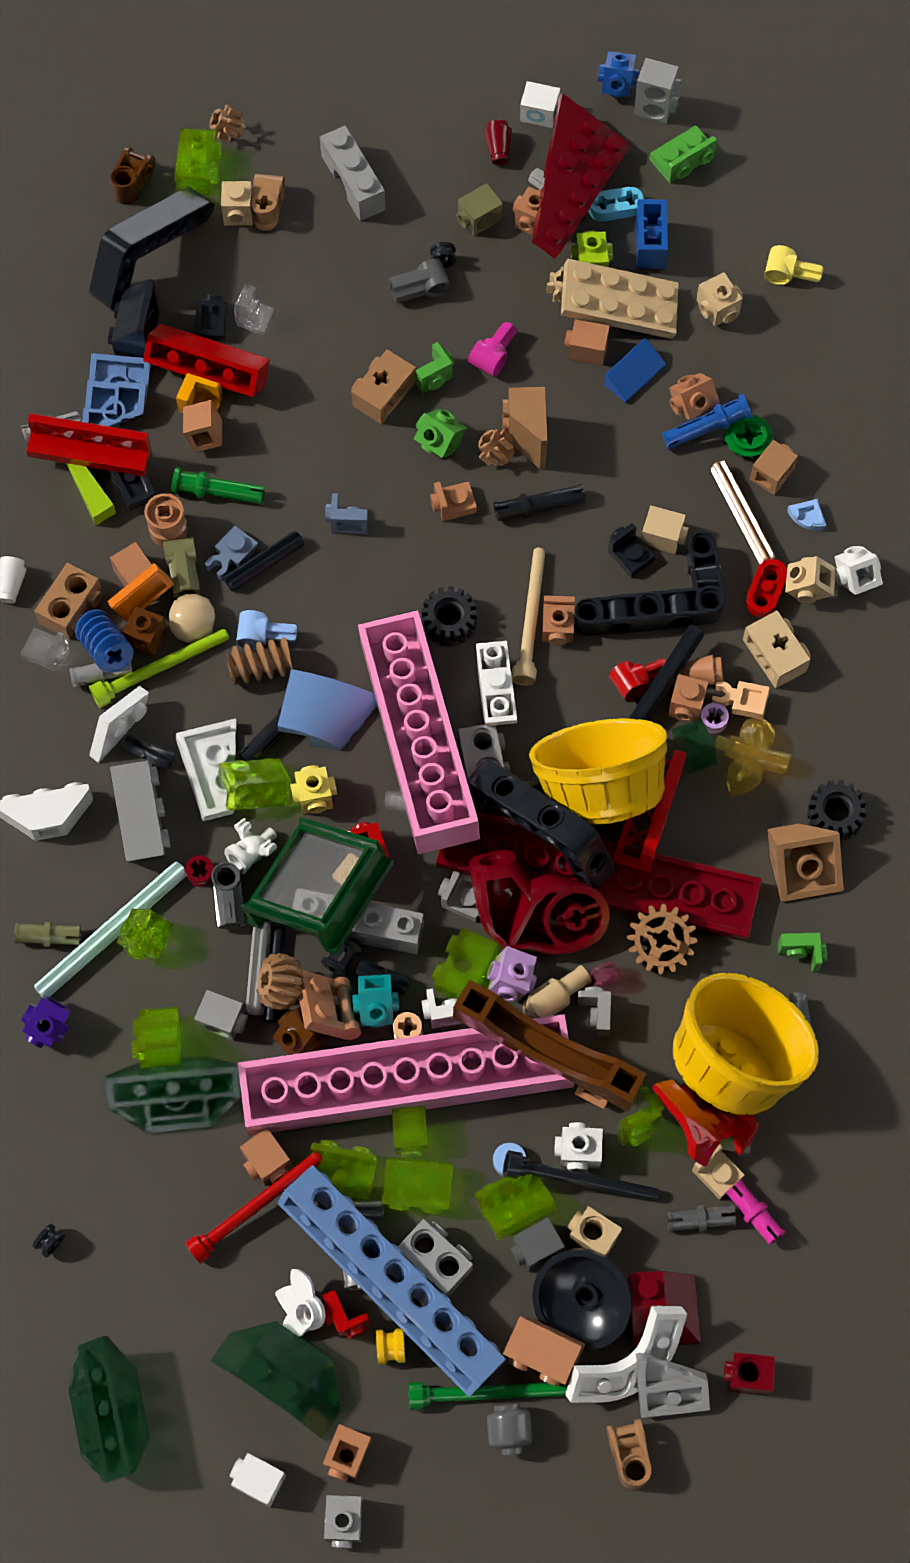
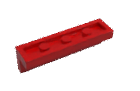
M29 414L28 424L31 435L26 449L28 457L145 477L152 451L148 433Z
M674 750L672 759H665L664 769L668 771L664 778L665 789L662 799L650 810L626 819L613 862L650 873L687 753ZM645 816L650 827L638 833L632 822ZM636 842L642 851L640 859L622 854L624 847Z

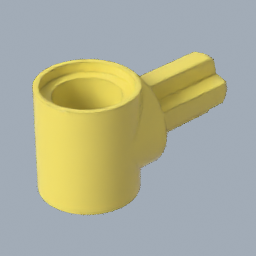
M778 245L770 250L764 277L768 282L776 285H785L792 280V277L820 282L823 267L799 261L793 249Z

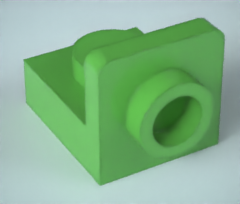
M820 933L781 934L778 940V955L787 954V958L799 959L806 957V954H810L812 972H819L822 962L827 961L826 943H821Z

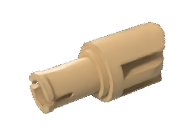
M580 965L560 980L550 978L534 989L527 996V999L524 1000V1014L532 1019L554 1016L570 1004L571 995L591 983L589 973Z

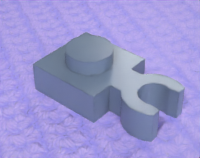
M234 526L215 546L216 552L219 555H213L207 559L205 563L206 570L209 572L214 566H221L222 568L218 571L217 577L220 581L224 580V576L229 573V567L233 564L238 568L244 564L259 548L258 542Z

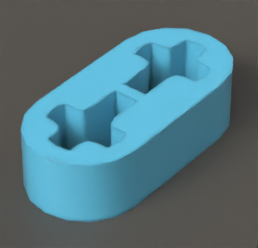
M635 187L600 191L589 208V213L597 221H610L636 216L638 199H643V194ZM626 199H631V201L635 202V204L629 205V202L626 201ZM603 203L606 209L601 210V207L598 206V204Z

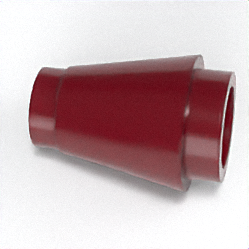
M506 120L489 121L484 130V136L492 164L505 165L509 162L512 128L509 127V123Z

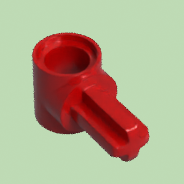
M661 658L644 666L639 663L633 664L632 661H624L612 669L609 678L626 702H634L643 697L649 688V683L654 680L667 659Z

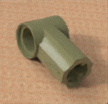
M188 537L163 541L166 565L170 569V576L174 583L172 586L174 598L185 594H200L198 573L195 565L198 562L194 538Z

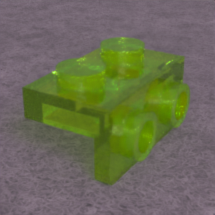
M280 759L237 760L219 764L218 774L227 790L225 806L228 811L280 807L287 804L291 780Z
M648 1086L640 1090L637 1102L640 1111L621 1119L619 1122L617 1137L622 1146L631 1143L632 1147L640 1145L650 1138L648 1134L658 1130L662 1118L661 1111H664V1107L658 1099L659 1096L656 1092L651 1094Z
M321 1140L320 1144L312 1143L311 1154L318 1152L323 1157L322 1163L316 1169L326 1174L331 1180L332 1185L342 1195L370 1200L378 1166V1157L372 1154L373 1151L371 1149L354 1146L353 1150L340 1148L339 1143L330 1140Z
M387 1156L382 1204H389V1208L394 1210H408L409 1206L421 1207L422 1211L427 1213H441L442 1210H448L451 1198L453 1163Z
M527 1174L525 1177L519 1176L518 1179L503 1177L494 1183L487 1184L475 1193L480 1211L498 1240L557 1209L555 1201L541 1179Z

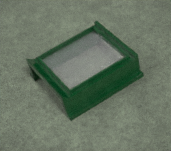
M300 817L298 820L300 824L249 902L240 906L248 917V925L259 929L264 920L269 919L316 935L326 952L337 955L392 868L394 861L391 858H387L377 840Z

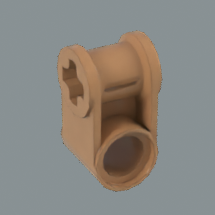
M255 174L251 208L254 211V225L259 230H272L278 225L281 205L285 195V176Z
M636 1419L634 1424L614 1428L612 1425L606 1426L609 1445L615 1458L622 1485L632 1491L644 1488L651 1475V1464L641 1419ZM631 1464L640 1465L645 1472V1476L639 1481L631 1480L627 1476L625 1469Z

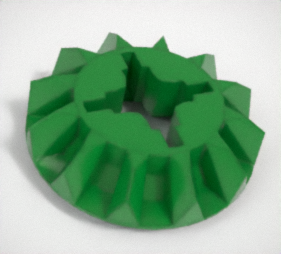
M753 415L752 419L746 417L730 424V428L725 430V442L729 446L730 452L734 451L740 458L746 456L751 457L753 460L757 455L765 451L773 438L770 425L757 415ZM745 428H747L749 435L754 437L751 445L747 443L746 439H741L744 436Z

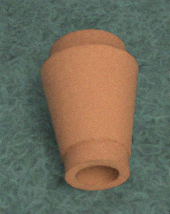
M712 654L688 661L680 675L707 681L709 685H716L717 681H723L722 658L714 657Z

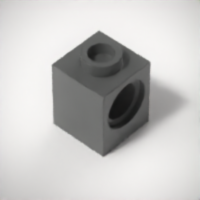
M546 1218L513 1236L512 1243L514 1247L510 1248V1251L518 1266L520 1267L524 1264L529 1272L546 1263L556 1254L563 1252L565 1246L550 1219Z

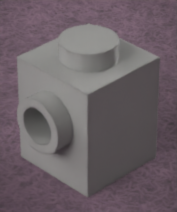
M326 1495L324 1540L332 1542L331 1548L352 1549L353 1542L360 1543L362 1497Z

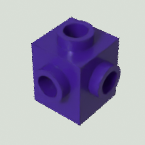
M43 994L37 1006L30 1004L20 1020L25 1023L22 1032L27 1034L25 1039L39 1048H42L44 1044L51 1047L54 1040L61 1043L70 1027L65 1021L72 1010ZM40 1020H48L50 1027H43Z

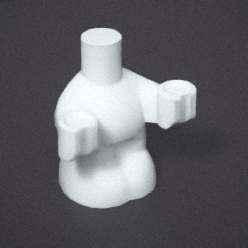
M245 818L234 826L241 840L225 849L226 859L228 862L236 865L240 874H245L254 863L261 860L262 857L269 856L277 849V845L271 843L277 837L272 828H267L260 835L252 834L249 831L251 824L246 822Z

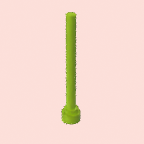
M221 629L113 682L108 683V681L102 683L98 681L89 686L90 692L99 708L111 703V699L115 698L114 694L229 640V635L225 629Z

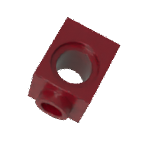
M734 1352L731 1356V1361H725L723 1381L729 1382V1392L770 1395L774 1387L775 1356ZM744 1365L752 1366L757 1372V1380L754 1382L744 1381L740 1376V1367Z

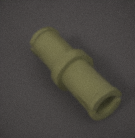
M45 921L44 924L15 923L14 935L16 936L14 937L15 944L38 943L43 944L44 947H51V944L79 946L81 941V925H52L50 921Z

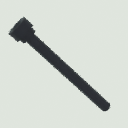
M508 1150L504 1158L503 1177L518 1179L519 1176L525 1177L527 1174L651 1201H658L660 1198L659 1188L531 1162L528 1157H523L521 1152Z

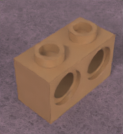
M66 563L34 611L38 623L70 640L75 633L79 618L90 611L91 608H95L101 601L102 589L99 579ZM77 588H86L82 593H73ZM69 612L68 616L57 618L59 613Z

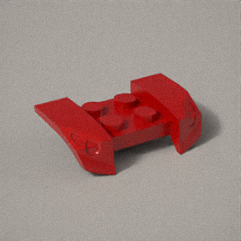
M671 1079L656 1083L652 1088L659 1096L660 1102L680 1123L686 1136L688 1155L702 1166L707 1167L709 1159L721 1140L734 1136L735 1152L740 1156L750 1145L757 1132L759 1123L756 1114L737 1115L729 1111L720 1110L712 1106L711 1103L709 1104L701 1099L686 1083L677 1085Z

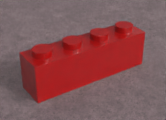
M164 324L158 325L148 333L143 359L144 362L183 375L189 373L217 382L223 388L250 397H254L265 386L270 363L269 358Z

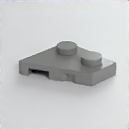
M636 1353L639 1404L642 1418L710 1410L706 1373L647 1354Z

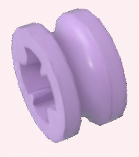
M719 703L707 704L701 712V728L709 734L721 733L727 726L729 713ZM710 713H714V716L716 714L721 716L719 724H714V721L712 723L708 722Z

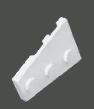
M236 718L176 733V741L203 821L230 815L234 812Z

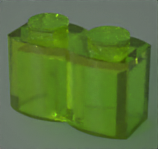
M179 1006L140 1009L139 1018L133 1019L135 1038L132 1040L133 1059H139L140 1068L180 1065L182 1027Z

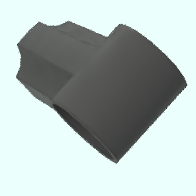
M436 258L424 261L416 270L389 278L391 293L396 303L423 295L437 298L445 295L451 289L443 264L440 259Z
M230 862L219 863L214 867L211 876L214 885L218 929L226 930L238 929L239 927L246 926L245 912L240 906L244 904L242 878L236 865ZM225 874L235 876L234 882L228 886L221 885L219 879Z

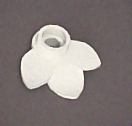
M292 1269L290 1274L291 1285L277 1290L275 1296L287 1313L282 1331L289 1336L299 1337L307 1330H315L323 1325L325 1321V1308L321 1300L315 1295L314 1285L310 1277L299 1269Z

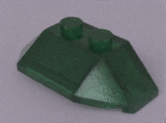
M208 1056L139 1062L105 1076L108 1110L120 1115L145 1133L212 1127L241 1098L238 1064Z
M277 1321L230 1332L211 1359V1362L321 1439H323L341 1412L332 1359Z
M101 1336L77 1346V1359L72 1368L68 1391L81 1457L92 1470L100 1475V1479L104 1483H109L135 1474L150 1439V1433L137 1369L108 1336Z

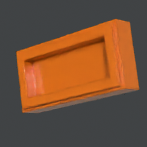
M154 563L107 602L127 622L135 606L145 609L171 588L174 583Z

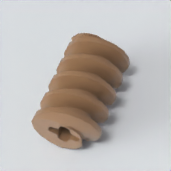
M285 637L281 638L280 647H277L272 639L269 640L267 649L263 647L261 642H257L254 652L249 644H245L243 654L239 652L236 646L232 647L231 656H228L226 653L233 686L237 685L239 676L242 677L246 684L249 683L252 673L257 681H261L264 671L269 679H273L275 669H278L282 677L286 676L287 667L292 669L288 642Z

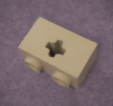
M778 611L745 628L743 641L775 689L807 672L811 660L810 652L804 643L798 642L794 636V629L787 618H782Z

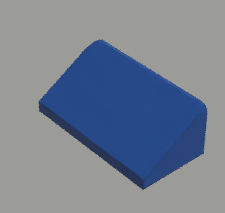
M644 338L605 374L604 386L626 403L666 366V363L651 343Z

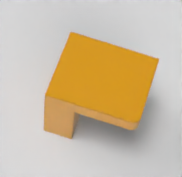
M189 373L186 374L176 396L180 413H183V407L208 400H212L218 410L223 399L219 383Z

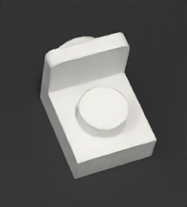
M433 988L426 989L427 999L421 1000L424 1020L431 1019L432 1029L462 1024V1022L453 1018V1006L457 999H449L443 1001L442 1005L436 1006Z

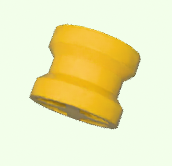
M397 1328L394 1332L386 1333L384 1330H376L378 1365L386 1364L389 1360L405 1363L403 1330Z

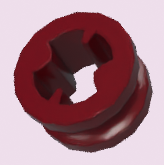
M197 855L187 861L185 873L192 885L204 887L212 882L211 876L214 867L208 857ZM200 865H204L207 874L203 877L201 874H199V878L195 877L193 868L195 866L200 868Z

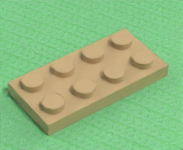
M567 259L564 264L561 316L673 339L676 335L679 283Z

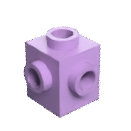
M507 946L492 961L488 969L487 979H490L488 989L501 996L507 1002H518L527 993L530 994L535 986L536 976L533 975L537 957Z

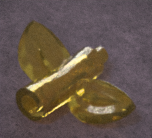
M750 718L746 720L740 729V738L731 735L729 739L719 735L716 738L714 747L724 750L725 756L735 759L730 764L727 774L728 790L731 796H739L756 788L762 781L763 770L783 775L787 770L791 754L768 749L774 742L775 732L772 725L765 719Z

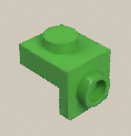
M438 342L432 344V358L434 361L415 370L416 386L422 394L428 390L440 388L447 380L452 378L453 357L449 350H443Z

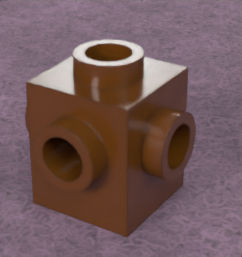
M301 1006L288 1011L278 1021L280 1027L273 1035V1038L289 1055L318 1051L323 1045L321 1038L324 1034L305 1029Z

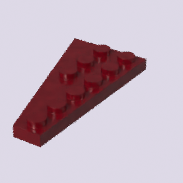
M563 92L557 100L556 107H558L553 121V137L548 148L543 176L545 178L544 186L540 192L539 198L541 202L539 211L536 214L531 241L554 259L560 254L631 146L629 142Z

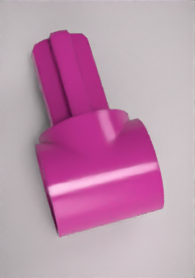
M510 322L502 323L492 338L480 339L474 345L468 362L493 377L497 376L507 359L506 347L517 334V329Z

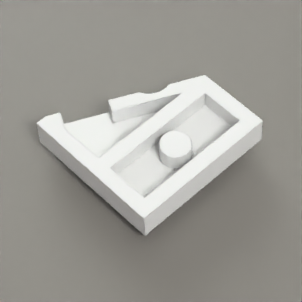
M138 686L99 716L90 757L98 763L101 762L134 723L142 719L147 711L148 691Z

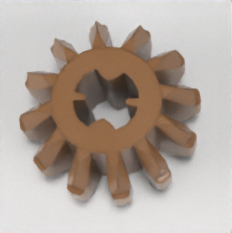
M280 953L277 955L270 954L268 958L263 960L262 968L259 969V978L256 980L258 982L256 992L259 994L260 1003L271 1007V1009L278 1010L289 1009L292 1005L296 1004L297 996L301 994L300 988L303 984V970L300 969V960Z

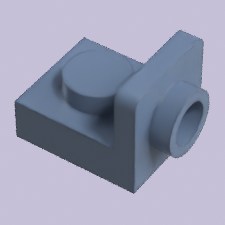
M332 493L331 504L326 503L325 522H331L332 533L368 534V511L358 507L339 509L338 493Z

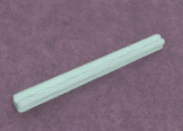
M177 861L172 863L39 980L34 986L36 991L41 996L45 994L48 997L55 993L187 876L185 868Z

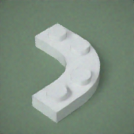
M651 1306L646 1327L637 1348L621 1361L608 1365H574L565 1394L571 1403L610 1402L626 1398L638 1392L636 1353H643L669 1362L671 1361L677 1349L687 1317V1313L682 1306Z

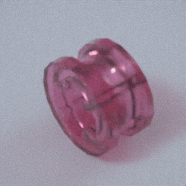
M614 961L605 962L589 972L591 979L594 978L596 980L594 983L595 987L604 988L621 978V973L614 969L616 966Z

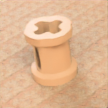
M410 1012L398 1015L393 1023L394 1039L423 1035L420 1018ZM406 1026H412L410 1036L404 1035L403 1031H405Z

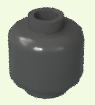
M521 1403L493 1406L494 1412L489 1413L486 1417L489 1445L492 1448L501 1449L502 1455L523 1453L522 1446L529 1445L533 1441L530 1412L526 1409H521Z

